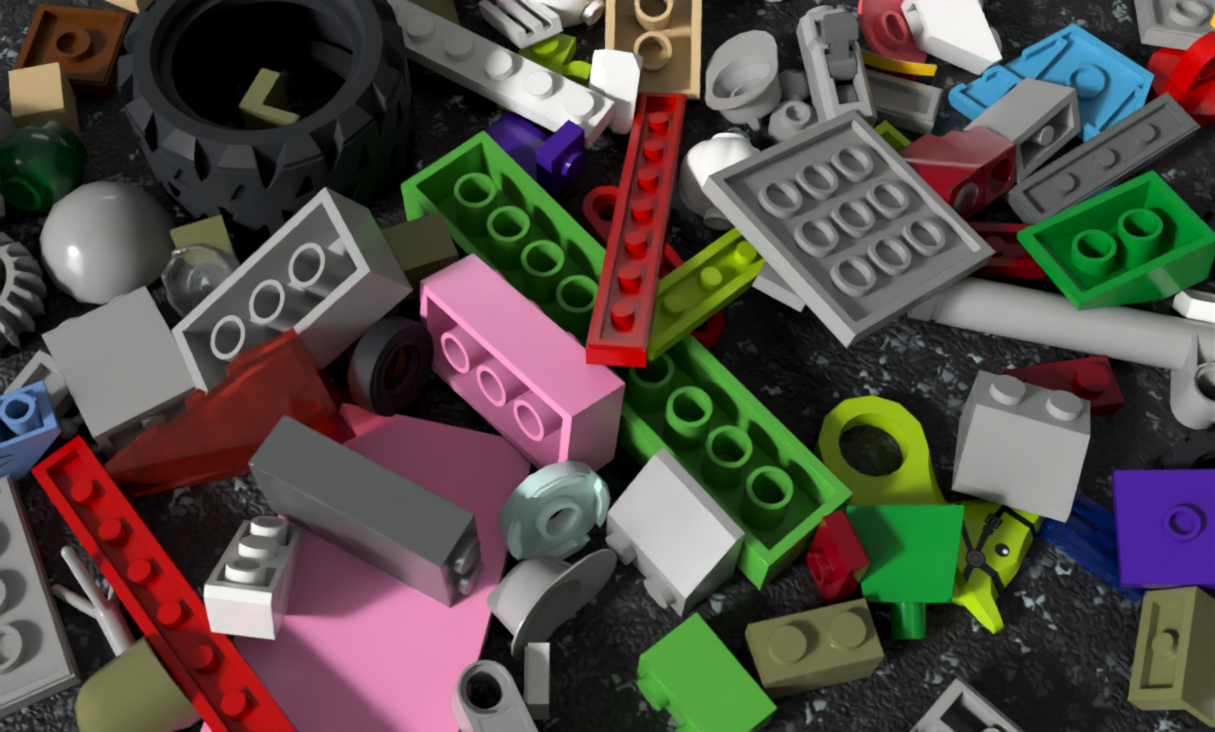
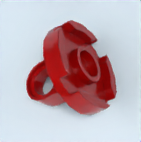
M1215 31L1199 38L1187 50L1161 47L1153 53L1145 67L1146 70L1154 74L1146 98L1147 103L1168 91L1201 127L1215 124Z

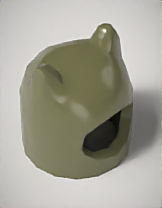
M145 636L90 676L79 689L74 707L80 732H172L194 726L203 719Z

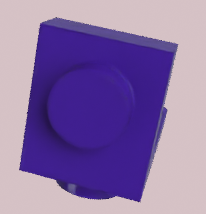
M509 111L486 131L552 198L584 167L586 155L584 154L585 130L570 120L565 122L549 137Z

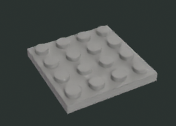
M854 109L709 175L702 188L703 193L846 348L982 268L995 254V251Z

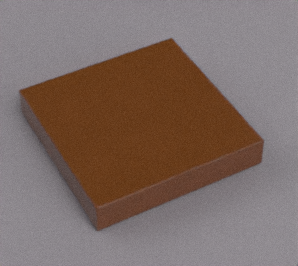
M39 4L13 70L60 62L74 93L111 97L118 78V59L120 56L126 55L127 52L123 41L134 21L132 12Z

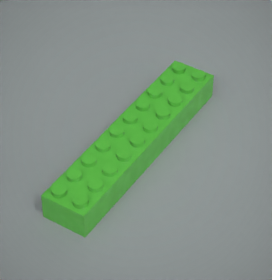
M484 130L401 184L407 221L440 212L458 252L459 260L474 253L491 269L498 270L512 287L526 299L534 301L547 317L565 332L573 334L581 346L586 348L606 250ZM690 333L652 362L647 359L646 368L610 366L616 371L620 379L625 382L617 441L643 468L652 456L663 447L680 463L746 533L736 566L759 590L765 587L810 547L823 516L839 510H843L845 513L853 493Z

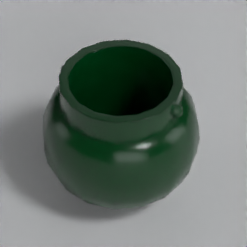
M35 120L31 121L25 128L12 131L0 141L1 195L10 205L17 209L49 213L55 203L82 186L85 177L84 166L89 162L86 147L75 133L55 121Z

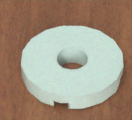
M567 460L547 465L528 476L510 494L503 506L498 525V531L503 544L511 555L519 561L520 559H529L535 556H554L561 560L566 559L586 545L590 540L587 533L595 523L600 528L605 521L611 500L608 486L600 475L587 463ZM562 509L556 517L549 520L554 513Z

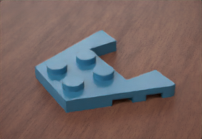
M1073 23L1022 51L1020 57L1003 66L997 64L985 70L981 78L965 86L964 83L957 85L949 92L946 103L974 121L1026 77L1076 88L1081 131L1075 136L1086 142L1143 107L1154 74Z

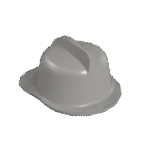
M758 30L740 33L722 44L708 61L706 69V105L713 110H719L725 119L733 124L748 123L754 131L761 130L763 117L773 111L780 103L782 89L778 75V46L774 36L766 31Z
M601 549L593 552L574 565L554 556H535L521 561L507 573L488 596L487 605L490 611L514 636L511 644V655L517 660L525 659V647H528V643H544L556 628L585 606L601 590L616 567L617 556L612 549Z

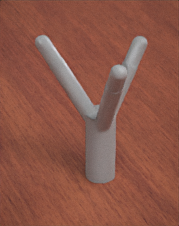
M65 546L61 550V555L90 600L60 584L53 585L51 593L97 619L117 657L137 642L120 610L121 600L111 586L109 587L108 600H106L74 549L70 546Z

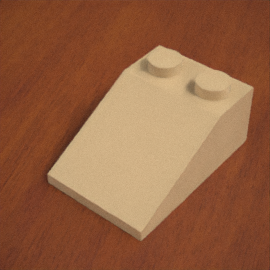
M606 0L605 49L630 52L643 57L639 93H680L687 95V101H700L702 0Z

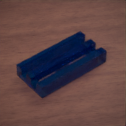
M1076 489L1071 509L1107 535L1101 531H1094L1072 514L1069 515L1066 523L1047 518L1037 533L1136 603L1148 588H1120L1117 543L1114 541L1116 540L1114 515Z

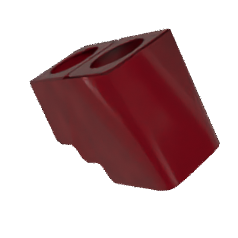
M980 125L974 126L967 132L952 130L942 137L925 134L897 152L964 221L1013 187L1016 144Z

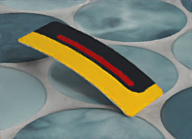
M860 49L865 69L931 86L937 65L890 59Z

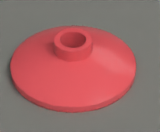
M859 0V23L866 42L874 54L890 59L924 64L927 53L919 50L901 8L903 0Z

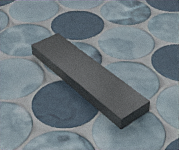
M1167 91L1026 178L1021 183L1013 186L1006 192L1004 200L1025 224H1036L1108 191L1194 137L1201 126Z

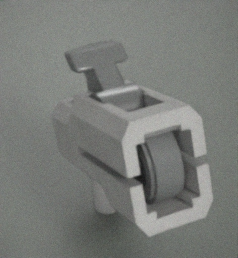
M829 5L818 6L809 10L805 16L800 18L796 33L812 98V107L815 110L819 124L854 109L873 128L877 121V115L860 46L856 41L859 38L857 18L844 8L834 9Z

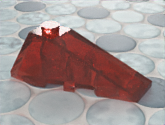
M292 328L240 354L225 366L228 375L209 392L198 388L184 399L187 409L170 423L161 422L153 424L106 462L105 467L107 473L134 497L252 474L248 462L283 415L300 422L339 444H343L357 437L335 385L296 330Z

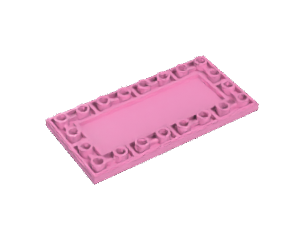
M321 398L310 426L311 429L475 515L478 540L481 542L480 552L482 559L480 561L484 563L482 574L473 590L468 595L460 592L452 607L449 608L303 528L286 616L276 639L235 635L233 642L299 732H461L452 713L450 705L451 694L463 670L482 658L493 613L487 605V598L503 579L510 554L503 544L498 531L500 513L510 494L531 475L534 465L503 436L395 414L393 417L378 416L362 409L360 406ZM278 515V517L285 519L288 522L289 526L301 527L291 522L290 520ZM471 683L466 687L469 701L475 683ZM204 721L200 732H212Z

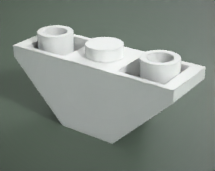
M903 0L901 8L919 50L979 76L1002 60L1000 54L1002 51L1001 40L997 31L993 27H989L982 11L983 0Z
M258 516L252 520L243 521L205 583L203 597L211 632L276 639L286 616L303 527L289 526L285 519L275 516Z

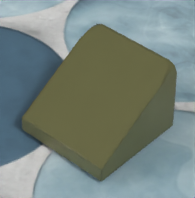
M222 215L170 230L171 237L184 265L234 272L240 267L234 244Z

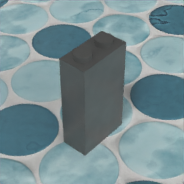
M286 415L281 417L248 462L273 512L447 607H452L460 592L468 595L477 584L482 574L484 563L480 561L482 559L480 552L481 542L478 540L475 515Z

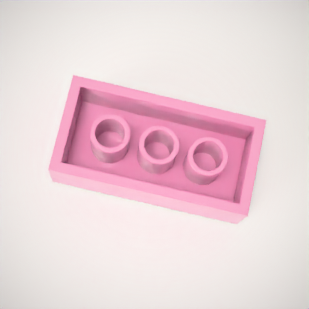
M474 253L420 281V324L430 332L434 345V358L431 369L538 470L549 464L572 460L587 463L592 469L597 471L614 459L625 382L620 379L613 368L608 365L586 364L585 348L581 346L573 334L561 329L542 312L541 308L534 301L526 299L506 281L498 270L491 269Z

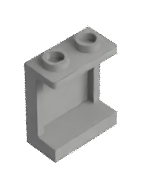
M146 286L129 293L120 294L109 303L80 317L70 318L62 322L57 328L41 335L92 437L110 461L206 413V409L176 340Z

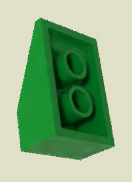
M1154 170L1017 232V240L1078 311L1163 300L1207 279L1215 257V232Z

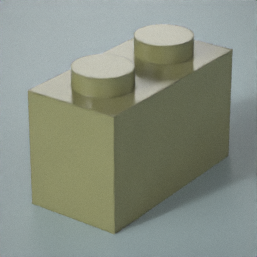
M865 598L748 624L740 644L747 672L770 700L869 677L884 658V653Z

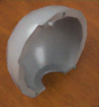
M109 181L84 184L53 205L39 238L41 262L46 274L55 287L74 297L77 302L91 304L109 303L120 294L129 293L143 286L151 285L170 264L176 247L170 234V230L175 228V222L153 195L139 187Z

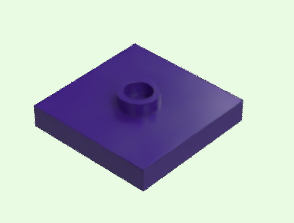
M1215 469L1114 470L1111 478L1120 588L1173 589L1197 586L1200 589H1215Z

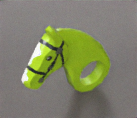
M873 395L847 399L841 402L825 416L814 449V455L853 493L848 506L964 505V517L951 603L965 606L993 634L1002 630L1004 624L995 600L1017 573L1046 517L985 499L964 500L953 503L946 502L936 481L928 444L921 423L900 403ZM869 425L881 428L892 435L900 446L903 458L900 469L886 476L873 477L861 474L850 467L841 455L838 443L840 436L843 432L854 426Z

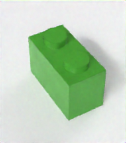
M697 612L640 655L637 673L641 678L637 680V685L647 701L656 710L660 711L664 707L680 725L676 732H759L770 723L777 710L776 705Z

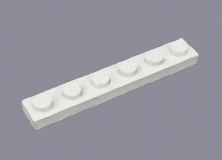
M387 0L394 10L398 25L402 27L408 59L553 132H556L568 120L574 122L585 130V148L588 150L615 117L616 107L614 101L410 1Z

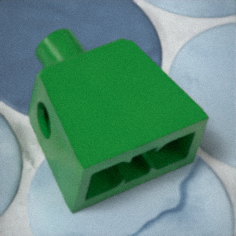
M964 505L847 506V516L870 559V564L860 580L863 597L866 599V602H890L891 638L927 639L926 603H951L964 517Z

